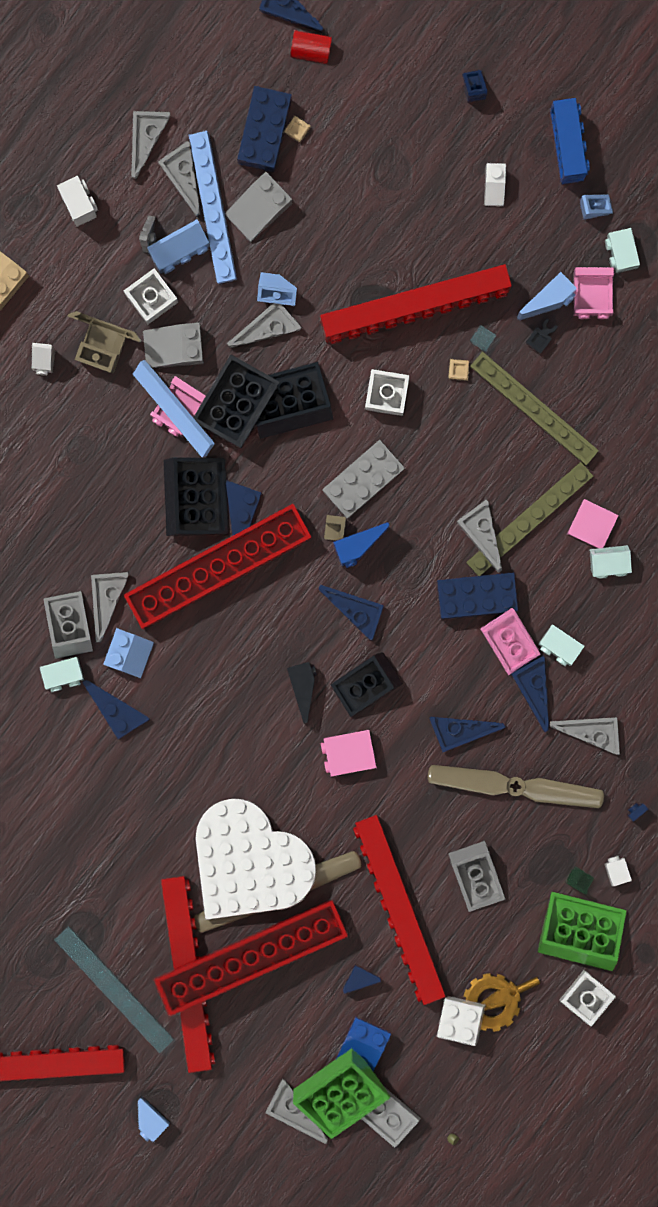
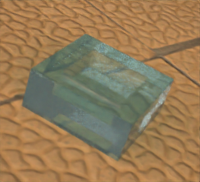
M480 325L470 342L486 352L496 335Z

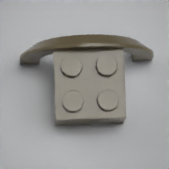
M73 312L67 315L89 324L84 342L80 343L75 360L114 373L126 338L142 342L136 332L80 312Z

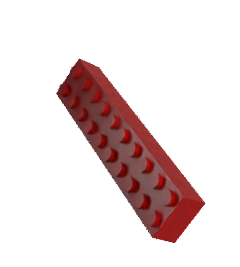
M506 264L325 313L320 315V322L326 343L336 344L342 342V338H358L360 333L364 332L373 334L378 332L379 328L386 327V329H391L400 322L409 324L415 322V318H431L434 316V313H449L455 307L464 309L470 307V303L473 302L482 304L495 296L496 299L504 298L510 292L512 285Z
M291 504L124 594V597L140 627L144 630L311 540L312 537L294 504Z
M329 900L154 978L153 981L167 1014L171 1016L348 936L333 901Z

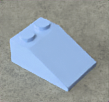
M560 272L519 312L517 318L522 320L558 309L563 304L567 306L574 300L576 296L574 293L577 288Z

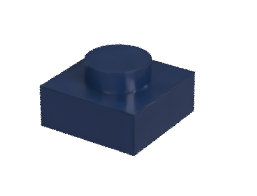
M635 803L628 809L630 813L627 817L634 822L648 808L644 803L640 805Z

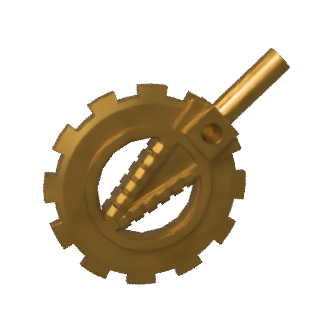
M491 973L483 974V978L479 980L475 978L470 982L472 986L469 990H465L463 997H466L468 1001L478 1003V997L485 989H498L480 1004H485V1010L505 1006V1008L497 1016L492 1017L484 1014L481 1030L486 1031L487 1028L493 1029V1032L500 1031V1027L504 1025L508 1027L513 1023L512 1018L514 1015L518 1016L520 1008H517L518 1002L521 1001L520 993L539 985L538 978L535 977L516 986L512 981L507 982L504 980L505 976L497 974V977L491 976Z

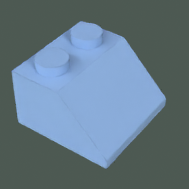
M116 628L103 665L141 678L154 642Z

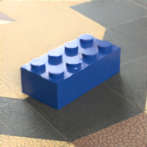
M576 98L553 101L550 112L561 184L584 181L588 171H590L589 160H585V152H587L586 141H582L584 126L583 122H579V115H581L580 103L576 102Z

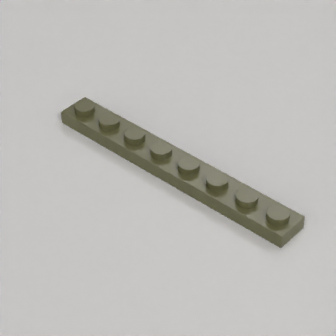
M484 352L471 364L470 368L585 466L599 451Z
M581 462L496 536L500 558L593 477ZM481 551L477 552L466 562L477 576L482 575L492 566Z

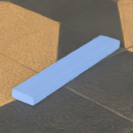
M145 360L141 361L133 373L135 378L201 457L207 456L215 443Z

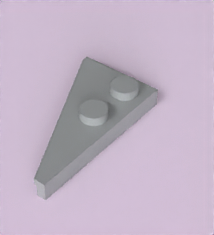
M133 111L132 179H137L170 118V112Z
M187 141L159 160L158 164L197 217L200 215L190 143Z
M148 216L143 226V231H141L139 240L143 252L149 253L147 247L156 243L154 233L155 216Z
M273 303L231 339L227 345L230 348L299 331L301 326L281 304Z
M485 500L460 518L457 524L499 573L502 570L489 504Z
M128 572L91 575L96 642H102L128 579Z
M617 717L549 722L550 727L613 754H620Z
M282 1079L265 1113L326 1144L328 1138L324 1132L293 1104V1090Z

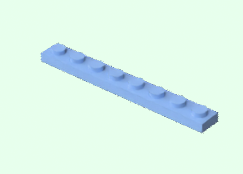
M204 131L191 134L189 139L217 283L237 280L209 132Z

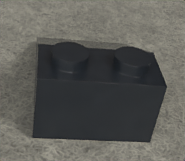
M383 652L373 655L331 684L350 717L403 685Z

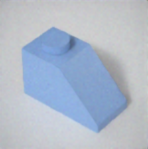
M261 272L257 301L295 306L297 288L281 275Z
M143 1097L138 1100L140 1135L145 1140L154 1142L169 1126L170 1122Z

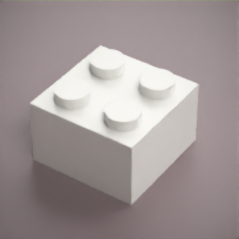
M78 176L57 185L76 227L97 218L95 212L98 209L92 196L89 198L87 196L90 193L84 179L80 181Z
M155 268L124 290V294L147 325L178 303L177 298Z
M371 369L365 410L403 416L409 375Z
M583 970L559 1000L588 1025L592 1026L616 996Z
M447 996L443 1005L437 1037L475 1046L479 1039L485 1004Z

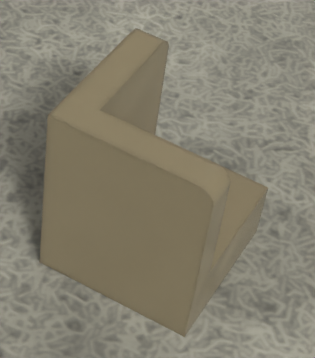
M327 515L324 539L334 541L343 539L346 517Z

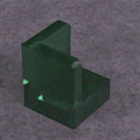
M574 866L565 883L586 895L594 877Z

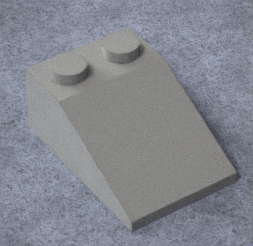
M265 172L225 213V216L251 242L292 204V199Z
M199 323L179 324L143 331L145 358L151 368L203 364Z
M81 591L44 598L55 659L93 651Z
M485 841L448 853L469 912L505 900Z

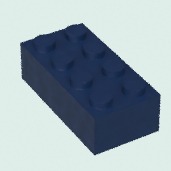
M254 86L237 158L238 164L275 172L292 94Z
M514 573L437 580L440 620L504 614L511 608L515 612L518 611Z

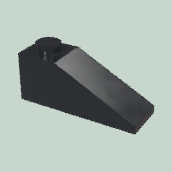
M309 662L287 668L304 724L308 723L315 681L314 676H317L314 664L310 665Z

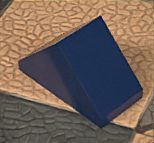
M481 70L462 73L467 102L485 100L487 88Z
M355 964L343 987V992L347 993L381 982L380 977Z

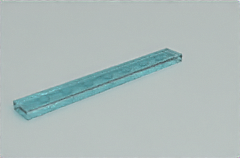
M69 926L54 939L159 1053L174 1040Z

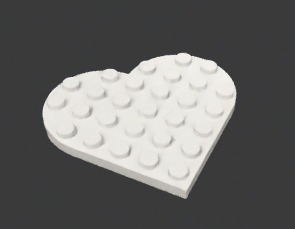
M241 799L224 800L210 807L202 816L196 831V846L206 920L290 908L301 902L312 889L316 877V863L309 847L292 834L278 831L273 832L266 814L253 803Z

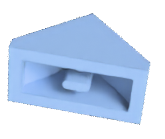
M583 195L580 199L584 220L613 213L609 195Z

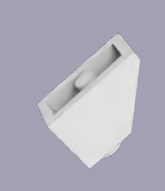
M486 164L484 206H504L506 164Z
M33 343V371H36L38 375L53 373L55 349L49 344Z

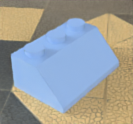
M195 220L148 246L147 249L160 274L163 272L167 274L175 269V265L189 262L191 256L195 254L201 255L208 251L210 244L199 221Z

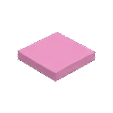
M584 499L567 534L596 548H603L619 515Z

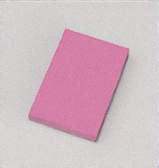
M513 608L480 629L508 675L541 655Z

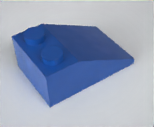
M387 522L335 541L333 546L341 567L346 566V568L357 565V561L389 529V523Z
M355 1016L336 1059L352 1048L374 1071L391 1032Z

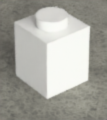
M619 856L609 858L608 863L604 864L611 886L632 881L625 858L620 859Z

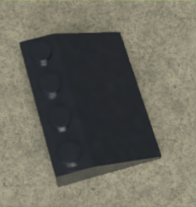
M230 355L193 418L202 429L242 448L280 382Z
M318 362L268 375L279 381L280 384L256 423L260 439L334 420Z
M173 457L163 460L166 536L227 535L225 458Z

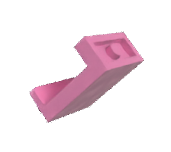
M575 267L574 286L577 289L574 293L576 295L574 297V316H578L579 319H590V316H597V319H609V316L613 315L612 277L614 275V268Z
M176 376L169 387L170 391L191 416L194 417L206 396ZM157 405L150 414L153 418L152 422L160 427L165 425L169 428L168 432L175 437L179 435L184 437L160 406Z
M369 730L324 738V743H321L322 754H327L328 759L327 762H324L326 773H330L331 776L376 768Z

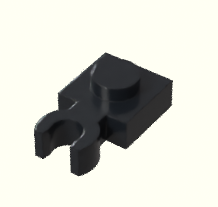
M549 319L543 322L542 330L537 327L525 342V344L539 354L543 352L552 340L548 335L554 333L557 329V325L552 329L547 328Z

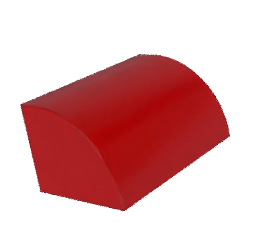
M294 30L290 57L328 64L332 37Z

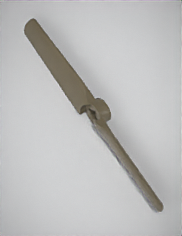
M431 765L428 770L429 783L489 795L509 793L512 796H519L522 794L535 802L600 808L604 801V792L602 790L542 778L523 781L518 777L508 778L496 771ZM518 781L521 789L513 792V788H510V785Z
M352 851L316 864V877L311 890L361 868V859L357 852ZM205 911L196 914L194 918L197 930L203 933L256 913L206 920Z

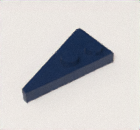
M262 0L260 12L319 32L323 30L319 21L312 17L298 0Z
M227 481L226 487L232 536L250 527L262 493Z
M320 585L318 590L372 641L384 605Z
M542 656L511 675L541 728L546 732L549 730L545 658Z
M88 680L83 682L117 739L150 720L144 714Z
M439 717L429 718L442 752L505 728L503 723Z

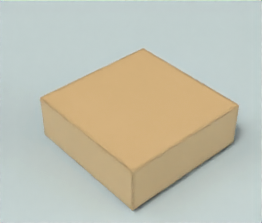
M294 116L284 133L300 143L311 126Z
M450 359L448 379L468 380L469 361Z

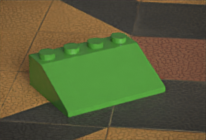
M551 892L538 953L613 971L618 961L626 910Z
M352 1048L293 1089V1104L331 1139L390 1099L389 1093L369 1065Z

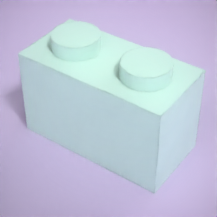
M631 228L609 233L607 239H605V245L607 250L611 251L612 257L609 258L611 268H615L616 273L638 268L640 263Z
M628 545L590 549L593 577L607 578L608 575L626 576L627 573H632L631 554Z
M554 625L550 626L538 644L541 646L540 650L549 656L553 654L557 657L556 661L563 666L567 664L571 666L584 648L581 643Z
M78 657L40 667L45 689H50L51 692L62 690V686L69 684V687L80 685V681L84 680Z

